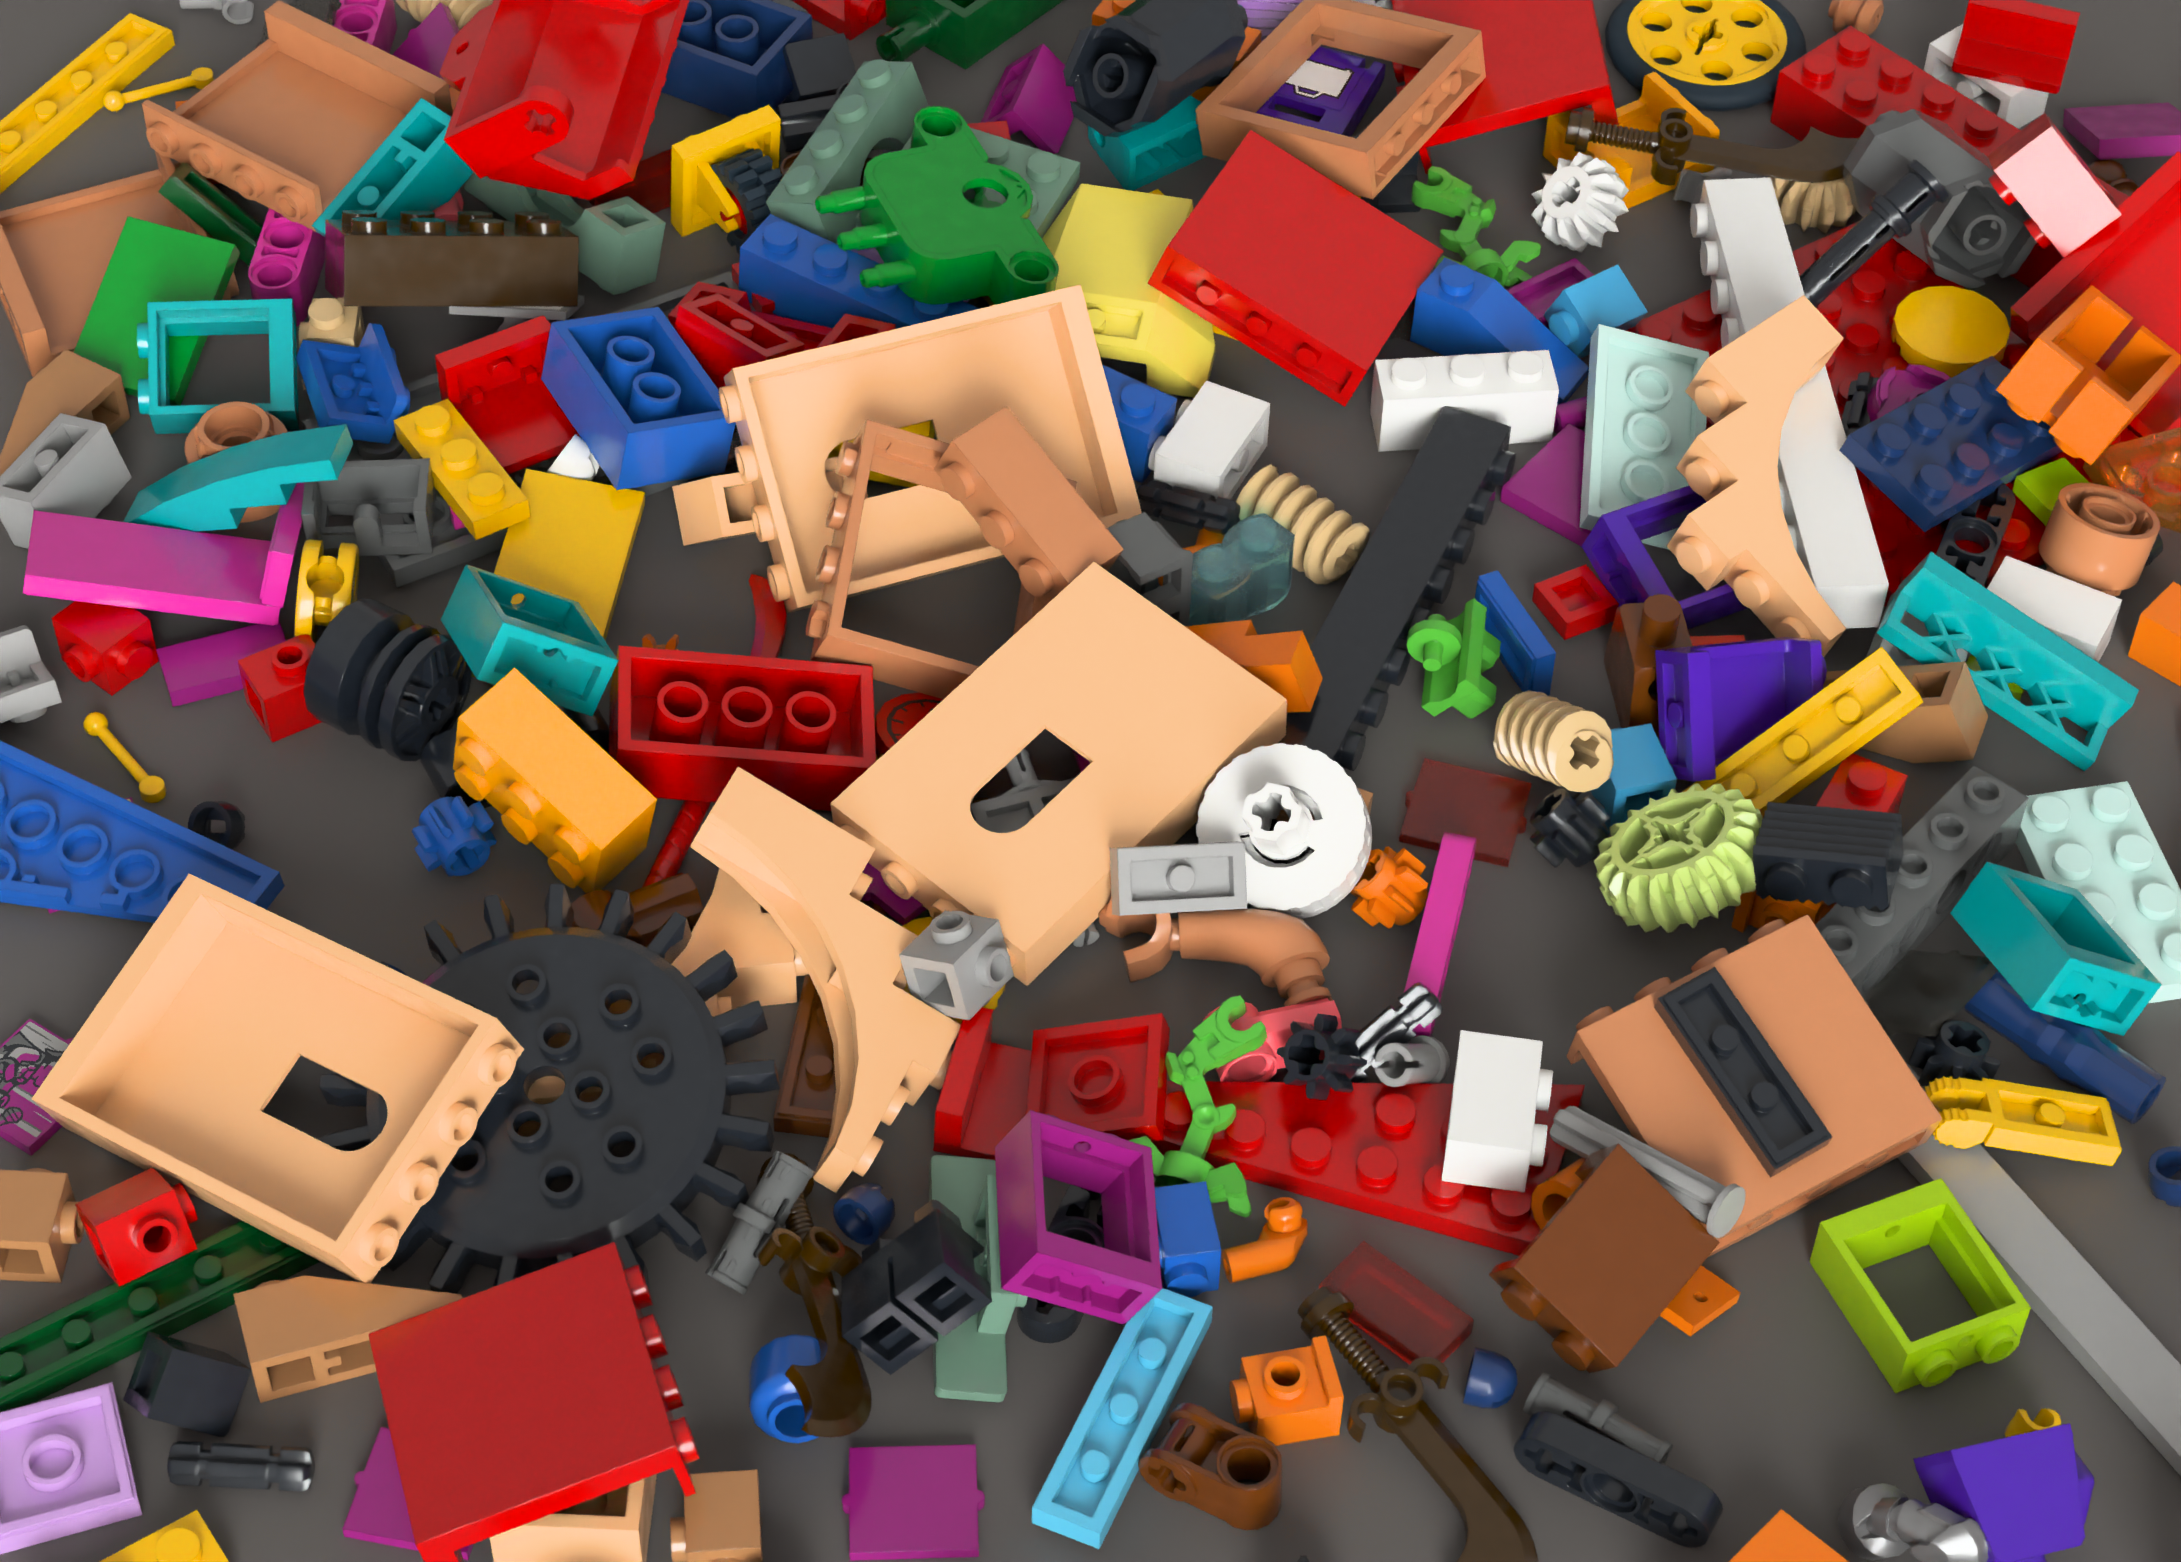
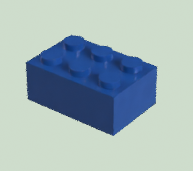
M659 307L551 322L541 380L581 439L585 441L590 452L616 490L725 472L736 422L727 423L721 408L718 388Z

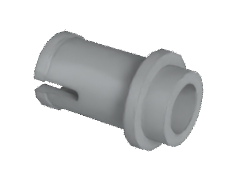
M1426 1035L1414 1037L1405 1044L1397 1042L1386 1044L1379 1049L1375 1056V1062L1389 1061L1390 1066L1388 1068H1375V1072L1381 1082L1391 1087L1415 1083H1442L1448 1074L1450 1058L1444 1045L1436 1038Z

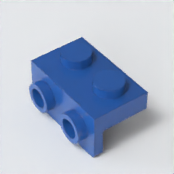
M369 323L359 347L303 340L296 355V361L319 428L347 424L353 440L389 444L395 432L393 420L408 415L410 392L408 387L403 384L396 365L395 350L390 347L383 326L381 324Z

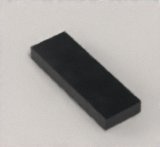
M1715 967L1657 999L1654 1005L1655 1010L1770 1178L1828 1145L1832 1135Z

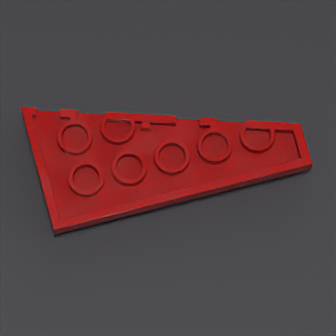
M1167 1081L1163 1140L1152 1142L1163 1156L1165 1152L1170 1150L1180 1151L1193 1120V1113L1182 1085L1176 1084L1173 1081ZM1205 1081L1214 1106L1220 1107L1234 1104L1237 1115L1231 1125L1214 1134L1204 1160L1215 1169L1235 1162L1245 1180L1520 1256L1541 1231L1534 1219L1531 1208L1532 1194L1539 1184L1561 1171L1567 1151L1566 1148L1555 1143L1550 1137L1549 1132L1554 1123L1553 1118L1560 1109L1565 1110L1568 1106H1575L1580 1109L1585 1085L1552 1084L1548 1111L1536 1110L1535 1124L1548 1125L1545 1154L1542 1167L1529 1165L1525 1192L1442 1181L1453 1084L1415 1083L1399 1087L1387 1086L1384 1083H1352L1354 1089L1352 1092L1335 1091L1330 1087L1327 1099L1319 1100L1307 1098L1306 1084L1296 1086L1288 1085L1284 1082Z

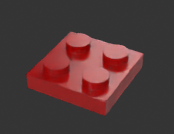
M1163 1013L1033 1030L1026 1114L1032 1110L1042 1114L1053 1115L1061 1120L1099 1132L1114 1134L1128 1141L1147 1136L1151 1142L1163 1140L1167 1087L1165 1058L1167 1051H1169L1170 1028Z

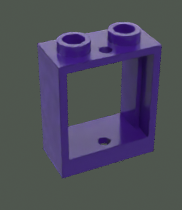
M1690 486L1601 515L1581 547L1606 589L1617 600L1619 606L1630 603H1644L1648 597L1657 594H1664L1674 598L1641 540L1679 528L1688 514L1706 503V500L1694 492ZM1729 584L1678 601L1682 607L1687 629L1747 609L1738 600Z

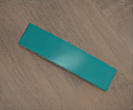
M347 424L286 432L232 446L187 464L139 491L123 522L196 532L237 529L247 507L285 505L288 503L297 483L337 480L353 446Z

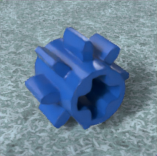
M461 796L443 797L430 803L420 814L419 826L412 828L411 831L419 843L415 847V851L426 869L432 871L441 865L448 877L465 876L478 870L488 860L490 846L495 845L497 842L490 831L494 822L482 803L479 801L467 807Z

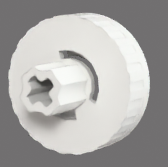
M1278 743L1271 746H1260L1234 758L1229 765L1223 767L1216 774L1214 781L1207 787L1204 799L1200 803L1198 810L1199 817L1198 824L1196 825V836L1199 843L1245 842L1247 908L1281 911L1294 917L1305 919L1335 906L1351 892L1360 880L1368 863L1372 845V826L1369 812L1352 778L1346 774L1342 766L1336 761H1332L1326 754L1298 744L1286 745L1285 743ZM1280 810H1285L1290 818L1289 821H1278L1274 826V830L1269 831L1272 819L1278 817ZM1242 835H1250V837L1241 838ZM1255 847L1262 855L1273 860H1289L1299 856L1308 847L1312 850H1310L1305 856H1303L1301 859L1297 861L1291 862L1289 864L1273 863L1269 860L1264 859L1255 850Z

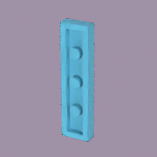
M1162 1288L1126 1323L1032 1507L1033 1524L1100 1549L1139 1470V1461L1145 1451L1149 1450L1212 1323L1213 1306Z

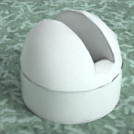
M575 434L553 462L547 473L592 481L593 477L597 475L599 464L585 441Z

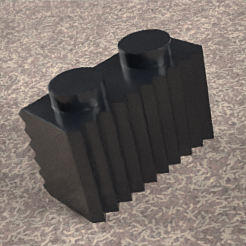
M1768 802L1767 811H1765L1761 828H1759V834L1756 836V845H1753L1756 894L1762 899L1770 895L1776 901L1779 899L1790 902L1798 899L1801 903H1804L1809 899L1814 904L1823 901L1830 906L1836 902L1841 907L1857 908L1865 906L1868 910L1876 906L1883 911L1889 907L1904 855L1901 814Z

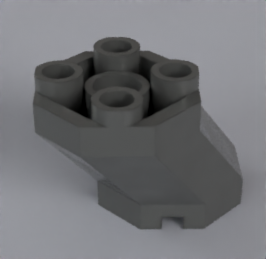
M1915 109L1903 113L1895 110L1881 114L1874 124L1867 126L1843 163L1844 182L1849 188L1851 202L1860 215L1864 217L1871 211L1868 207L1871 203V198L1877 193L1884 195L1909 172L1907 165L1915 159L1927 168L1947 191L1949 198L1944 203L1936 201L1911 224L1912 232L1908 236H1902L1900 239L1894 236L1893 239L1926 262L1936 275L1971 290L1985 285L1986 283L1983 278L1998 273L2001 278L2018 272L2037 243L2023 223L2030 215L2018 200L2008 206L1993 188L1988 178L1995 174L1986 155L1959 137L1948 124Z

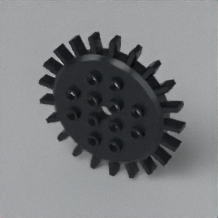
M550 884L544 904L546 912L545 928L514 932L512 914L498 893L484 897V920L492 935V939L465 952L459 949L453 934L438 921L434 920L424 926L430 952L442 966L422 983L497 1018L524 1050L516 1061L512 1076L503 1086L498 1088L479 1117L472 1137L467 1143L460 1146L441 1175L434 1195L425 1205L421 1206L401 1236L398 1248L386 1266L392 1271L396 1270L426 1240L431 1238L446 1248V1251L433 1269L429 1286L432 1291L457 1294L474 1263L498 1270L493 1287L615 1242L626 1269L639 1264L650 1292L648 1270L645 1262L635 1251L636 1248L662 1231L672 1240L678 1251L696 1262L707 1253L697 1224L683 1215L682 1212L691 1204L699 1192L712 1197L721 1205L736 1209L739 1203L745 1205L749 1199L745 1183L735 1174L715 1166L723 1145H728L749 1151L771 1152L774 1143V1136L769 1122L755 1117L730 1114L731 1096L764 1093L778 1090L780 1086L774 1060L757 1059L727 1063L724 1047L751 1038L767 1030L768 1027L759 1000L740 1005L712 1017L705 1002L725 989L738 977L733 958L724 949L705 961L686 977L672 965L674 960L686 948L692 937L686 917L675 911L660 927L651 942L644 947L641 944L626 939L634 922V907L629 892L617 889L614 891L605 907L598 930L572 927L574 910L564 884ZM381 962V964L406 975L403 970L386 962ZM526 980L539 982L537 989L530 994L524 995L516 992L518 986ZM624 999L632 1002L631 1007L625 1013L612 1014L609 1012L610 1006L615 1001ZM567 1033L571 1036L569 1042L563 1047L552 1048L547 1045L549 1039L555 1034ZM660 1053L664 1056L663 1062L655 1068L641 1066L642 1059L648 1054ZM339 1074L321 1075L319 1088L327 1103L341 1107L367 1106V1125L340 1130L319 1137L320 1141L341 1151L359 1150L372 1143L382 1132L386 1124L388 1110L384 1098L380 1094ZM556 1076L565 1082L562 1095L551 1103L537 1104L528 1098V1091L531 1085L541 1077ZM599 1087L603 1089L601 1096L593 1102H583L579 1099L581 1093L586 1088ZM527 1121L541 1123L540 1129L532 1136L523 1137L517 1134L519 1127ZM630 1141L635 1144L634 1151L626 1157H615L611 1154L614 1146L620 1142ZM466 1155L478 1157V1162L472 1169L468 1171H458L455 1169L456 1163L461 1157ZM559 1176L573 1178L571 1186L563 1192H553L549 1189L551 1182Z

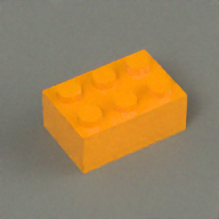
M513 668L458 717L453 762L456 781L470 797L477 801H482L485 798L500 812L504 827L516 840L525 845L532 842L549 858L547 863L551 871L566 886L575 888L578 885L585 893L602 890L646 849L657 798L516 668Z

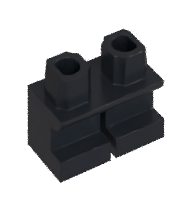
M931 1200L914 1213L913 1226L895 1239L879 1238L862 1251V1263L842 1277V1337L888 1374H893L938 1341V1332L942 1336L947 1335L992 1302L990 1283L975 1272L974 1258L984 1252V1247L962 1229L958 1216L938 1200Z

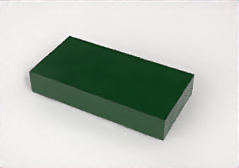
M182 163L158 192L215 239L235 244L240 252L239 258L250 266L263 225L190 165Z

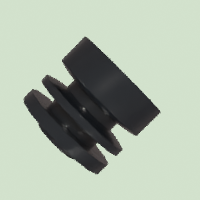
M362 598L347 605L328 624L319 638L306 669L303 692L306 708L316 719L348 735H361L369 745L377 749H385L389 755L401 761L416 762L421 759L423 748L433 737L452 729L460 716L469 693L472 671L450 635L440 634L437 629L429 625L415 624L408 615L377 600Z

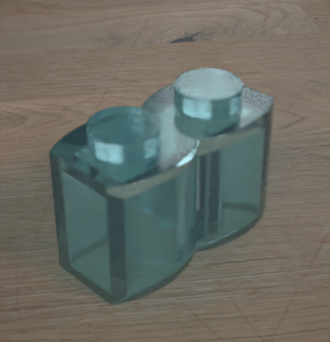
M1261 513L1236 523L1226 533L1222 543L1213 544L1193 554L1189 626L1248 620L1249 616L1269 611L1281 603L1291 588L1295 535L1267 514Z

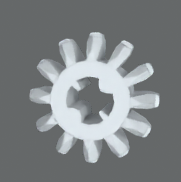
M1578 152L1572 161L1559 158L1557 171L1554 174L1542 173L1546 184L1543 189L1532 193L1538 206L1531 215L1536 220V223L1542 227L1541 231L1545 233L1547 239L1556 245L1560 244L1570 250L1582 253L1588 244L1602 247L1605 232H1619L1615 220L1617 216L1629 212L1625 202L1622 200L1629 189L1625 186L1624 181L1619 178V174L1615 172L1616 169L1604 159L1600 161L1598 158L1594 159L1590 155Z

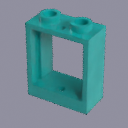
M292 299L147 302L148 323L137 324L139 358H148V379H138V405L140 415L149 414L155 434L190 433L195 424L199 422L208 410L220 405L170 406L169 336L269 334L270 403L252 404L259 406L264 411H268L278 418L287 430H299L298 364L296 361L297 319Z
M467 564L441 618L443 625L476 679L495 685L513 668H516L555 705L589 716H593L619 661L579 602ZM520 593L524 595L521 603H511V598L515 594Z
M1986 862L1950 913L2032 1011L2124 1036L2162 985L2078 889Z

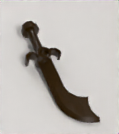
M1583 107L1582 112L1571 110L1564 143L1575 145L1574 151L1586 153L1588 142L1592 141L1593 143L1598 142V144L1620 146V148H1626L1627 150L1631 148V150H1637L1638 152L1642 150L1643 153L1653 154L1651 168L1653 179L1660 184L1671 186L1675 184L1677 173L1684 169L1686 161L1796 182L1821 183L1843 178V163L1859 138L1836 137L1818 131L1811 126L1808 135L1798 144L1787 148L1768 149L1693 135L1692 127L1684 121L1687 111L1680 108H1669L1663 111L1657 132H1650L1648 130L1645 132L1643 129L1639 130L1636 128L1634 130L1632 127L1628 128L1625 126L1623 128L1621 125L1617 126L1614 124L1612 126L1611 123L1595 122L1593 120L1594 109Z
M784 1153L792 1157L793 1159L799 1161L800 1163L804 1164L805 1166L809 1167L806 1162L800 1160L797 1156L789 1153ZM772 1157L763 1163L757 1178V1185ZM812 1176L791 1209V1213L785 1222L786 1229H775L758 1250L757 1257L763 1267L767 1266L775 1255L784 1260V1264L779 1269L780 1278L791 1291L803 1297L816 1339L819 1342L821 1352L819 1363L810 1366L792 1364L785 1373L797 1390L804 1407L805 1420L801 1430L813 1436L841 1437L856 1432L865 1424L872 1407V1395L858 1349L842 1337V1302L831 1271L834 1270L841 1277H844L862 1263V1258L856 1251L843 1245L834 1233L823 1227L814 1226L805 1199L814 1187Z
M1324 1286L1310 1294L1297 1311L1298 1315L1302 1318L1301 1330L1311 1341L1313 1337L1326 1335L1330 1342L1334 1344V1347L1339 1349V1353L1343 1354V1358L1348 1361V1364L1352 1365L1356 1373L1365 1381V1384L1370 1386L1372 1393L1359 1395L1352 1402L1347 1419L1349 1434L1354 1440L1361 1443L1366 1428V1423L1358 1416L1362 1413H1372L1376 1424L1382 1430L1397 1434L1461 1514L1465 1526L1466 1543L1464 1551L1457 1562H1538L1535 1544L1522 1518L1422 1399L1424 1387L1420 1377L1430 1378L1436 1383L1438 1389H1445L1449 1378L1446 1366L1435 1358L1421 1357L1414 1360L1408 1369L1395 1368L1389 1370V1367L1384 1365V1361L1380 1359V1356L1375 1354V1350L1371 1349V1345L1367 1344V1341L1362 1338L1358 1330L1353 1328V1324L1349 1322L1348 1317L1354 1309V1303L1345 1292H1335L1330 1286Z

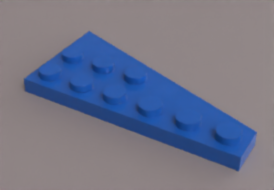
M0 740V902L155 923L188 874L194 875L266 910L285 885L279 871Z

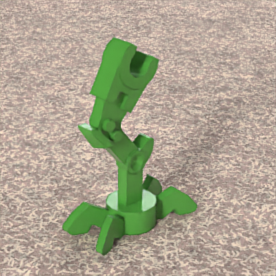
M1436 166L1429 168L1427 185L1417 180L1413 183L1411 201L1416 206L1422 209L1433 210L1452 218L1455 216L1463 218L1457 231L1441 229L1439 243L1444 248L1460 254L1463 259L1462 263L1442 256L1438 259L1434 269L1444 258H1448L1495 279L1503 287L1512 286L1516 283L1520 284L1532 278L1531 275L1515 266L1519 261L1527 263L1538 257L1541 244L1531 241H1513L1500 257L1495 250L1489 248L1482 249L1476 240L1480 230L1488 228L1493 220L1496 211L1494 199L1487 200L1486 203L1483 202L1481 198L1472 193L1471 185L1451 175L1447 170Z
M1239 995L1230 997L1223 1002L1214 1013L1193 1030V1040L1178 1057L1175 1053L1169 1051L1166 1053L1165 1065L1169 1080L1182 1085L1193 1113V1120L1180 1151L1170 1150L1165 1152L1163 1156L1147 1136L1129 1141L1151 1147L1154 1186L1164 1187L1206 1181L1211 1203L1228 1201L1230 1212L1242 1217H1249L1252 1210L1247 1196V1186L1243 1174L1235 1162L1215 1169L1204 1160L1214 1134L1231 1125L1237 1115L1234 1104L1220 1107L1214 1106L1204 1079L1205 1074L1248 1052L1255 1051L1267 1039L1266 1027L1261 1021L1245 1031H1238L1231 1027L1236 1019L1242 1017L1247 1012L1245 1001Z

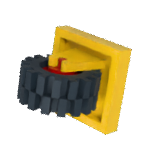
M770 105L748 114L739 115L729 122L700 134L688 136L683 141L672 145L671 224L681 237L717 223L721 232L725 231L728 233L726 240L731 247L736 245V251L740 255V246L771 214L766 201L781 181L783 175L779 171L781 119Z

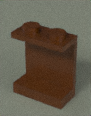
M1619 1143L1591 1153L1575 1172L1583 1182L1521 1255L1516 1259L1497 1264L1488 1274L1503 1289L1501 1297L1513 1312L1528 1321L1535 1320L1554 1338L1551 1344L1558 1356L1573 1368L1580 1371L1586 1370L1588 1373L1616 1368L1720 1243Z

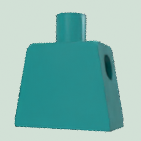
M1190 95L1156 122L1120 137L1103 136L1088 126L1090 145L1125 190L1134 191L1207 157L1202 153L1198 124H1196L1195 109L1201 102Z

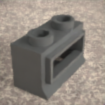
M430 458L346 461L337 480L305 482L301 517L306 540L323 541L324 556L338 557L341 542L356 544L359 548V556L433 554L436 493ZM413 513L415 524L382 525L380 514ZM354 515L353 526L328 527L329 516Z
M1145 512L1132 518L1118 521L1111 527H1108L1109 532L1124 549L1108 572L1179 623L1189 626L1193 553L1182 549L1158 521L1153 522ZM1163 576V586L1158 587V578Z

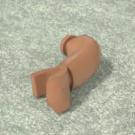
M1112 898L1098 913L1100 925L1106 928V932L1119 938L1137 932L1147 933L1152 936L1150 941L1144 945L1123 951L1125 968L1130 983L1150 977L1161 971L1170 961L1174 951H1180L1181 959L1221 961L1248 966L1260 976L1265 986L1277 987L1280 997L1287 999L1283 1005L1284 1007L1328 998L1329 1001L1333 1000L1329 989L1321 987L1325 982L1322 970L1328 966L1330 961L1328 951L1319 935L1302 919L1281 911L1247 908L1178 912V918H1171L1170 913L1118 916L1112 915Z

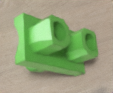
M1474 598L1465 604L1464 611L1458 617L1446 620L1440 614H1432L1427 620L1416 623L1409 630L1407 637L1408 652L1415 660L1423 663L1425 668L1421 707L1434 717L1452 706L1468 719H1472L1492 707L1495 703L1497 686L1483 677L1481 673L1494 666L1500 656L1501 641L1485 630L1487 608Z

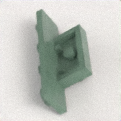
M934 1155L929 1164V1202L931 1200L941 1202L960 1218L962 1229L984 1247V1252L974 1258L975 1272L990 1283L992 1296L990 1304L950 1333L942 1336L938 1332V1341L933 1344L934 1394L939 1398L1002 1402L1007 1393L1005 1334L1015 1307H1025L1028 1297L1001 1289L995 1160Z

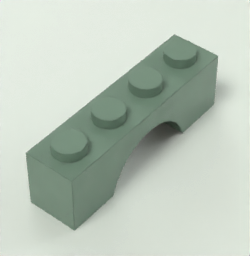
M883 59L863 62L767 199L766 203L772 215L838 244L837 236L841 232L851 231L856 227V216L860 210L841 214H820L816 210L815 200L818 196L830 194L831 191L860 186L863 166L871 149L902 150L912 135L915 114L920 109L929 106L912 62H893Z
M474 172L465 182L464 190L486 204L488 209L500 214L508 221H515V212L524 211L550 214L549 219L562 221V227L579 237L578 270L596 282L601 289L616 295L656 281L666 222L630 197H622L584 210L570 196L491 180L488 176L480 179Z

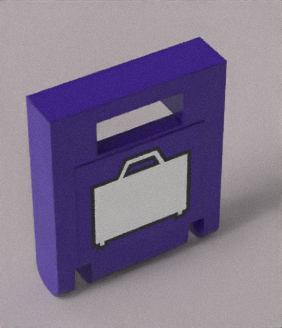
M1320 46L1256 113L1351 137L1383 83L1386 65L1374 61L1370 68L1366 69L1365 58ZM1275 104L1321 116L1322 118L1319 122L1281 112L1275 110Z

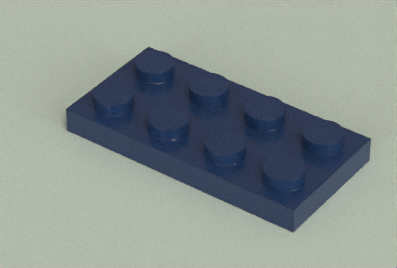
M1993 356L1849 434L1839 450L1924 532L1964 510L1977 500H1981L1993 493L2002 483L2006 485L2012 482L2016 476L2034 469L2063 452L2055 443L2054 436L2048 432L2051 428L2043 420L2038 424L2034 420L2030 421L2020 417L2009 407L2007 398L1996 390L2011 370L2003 366Z

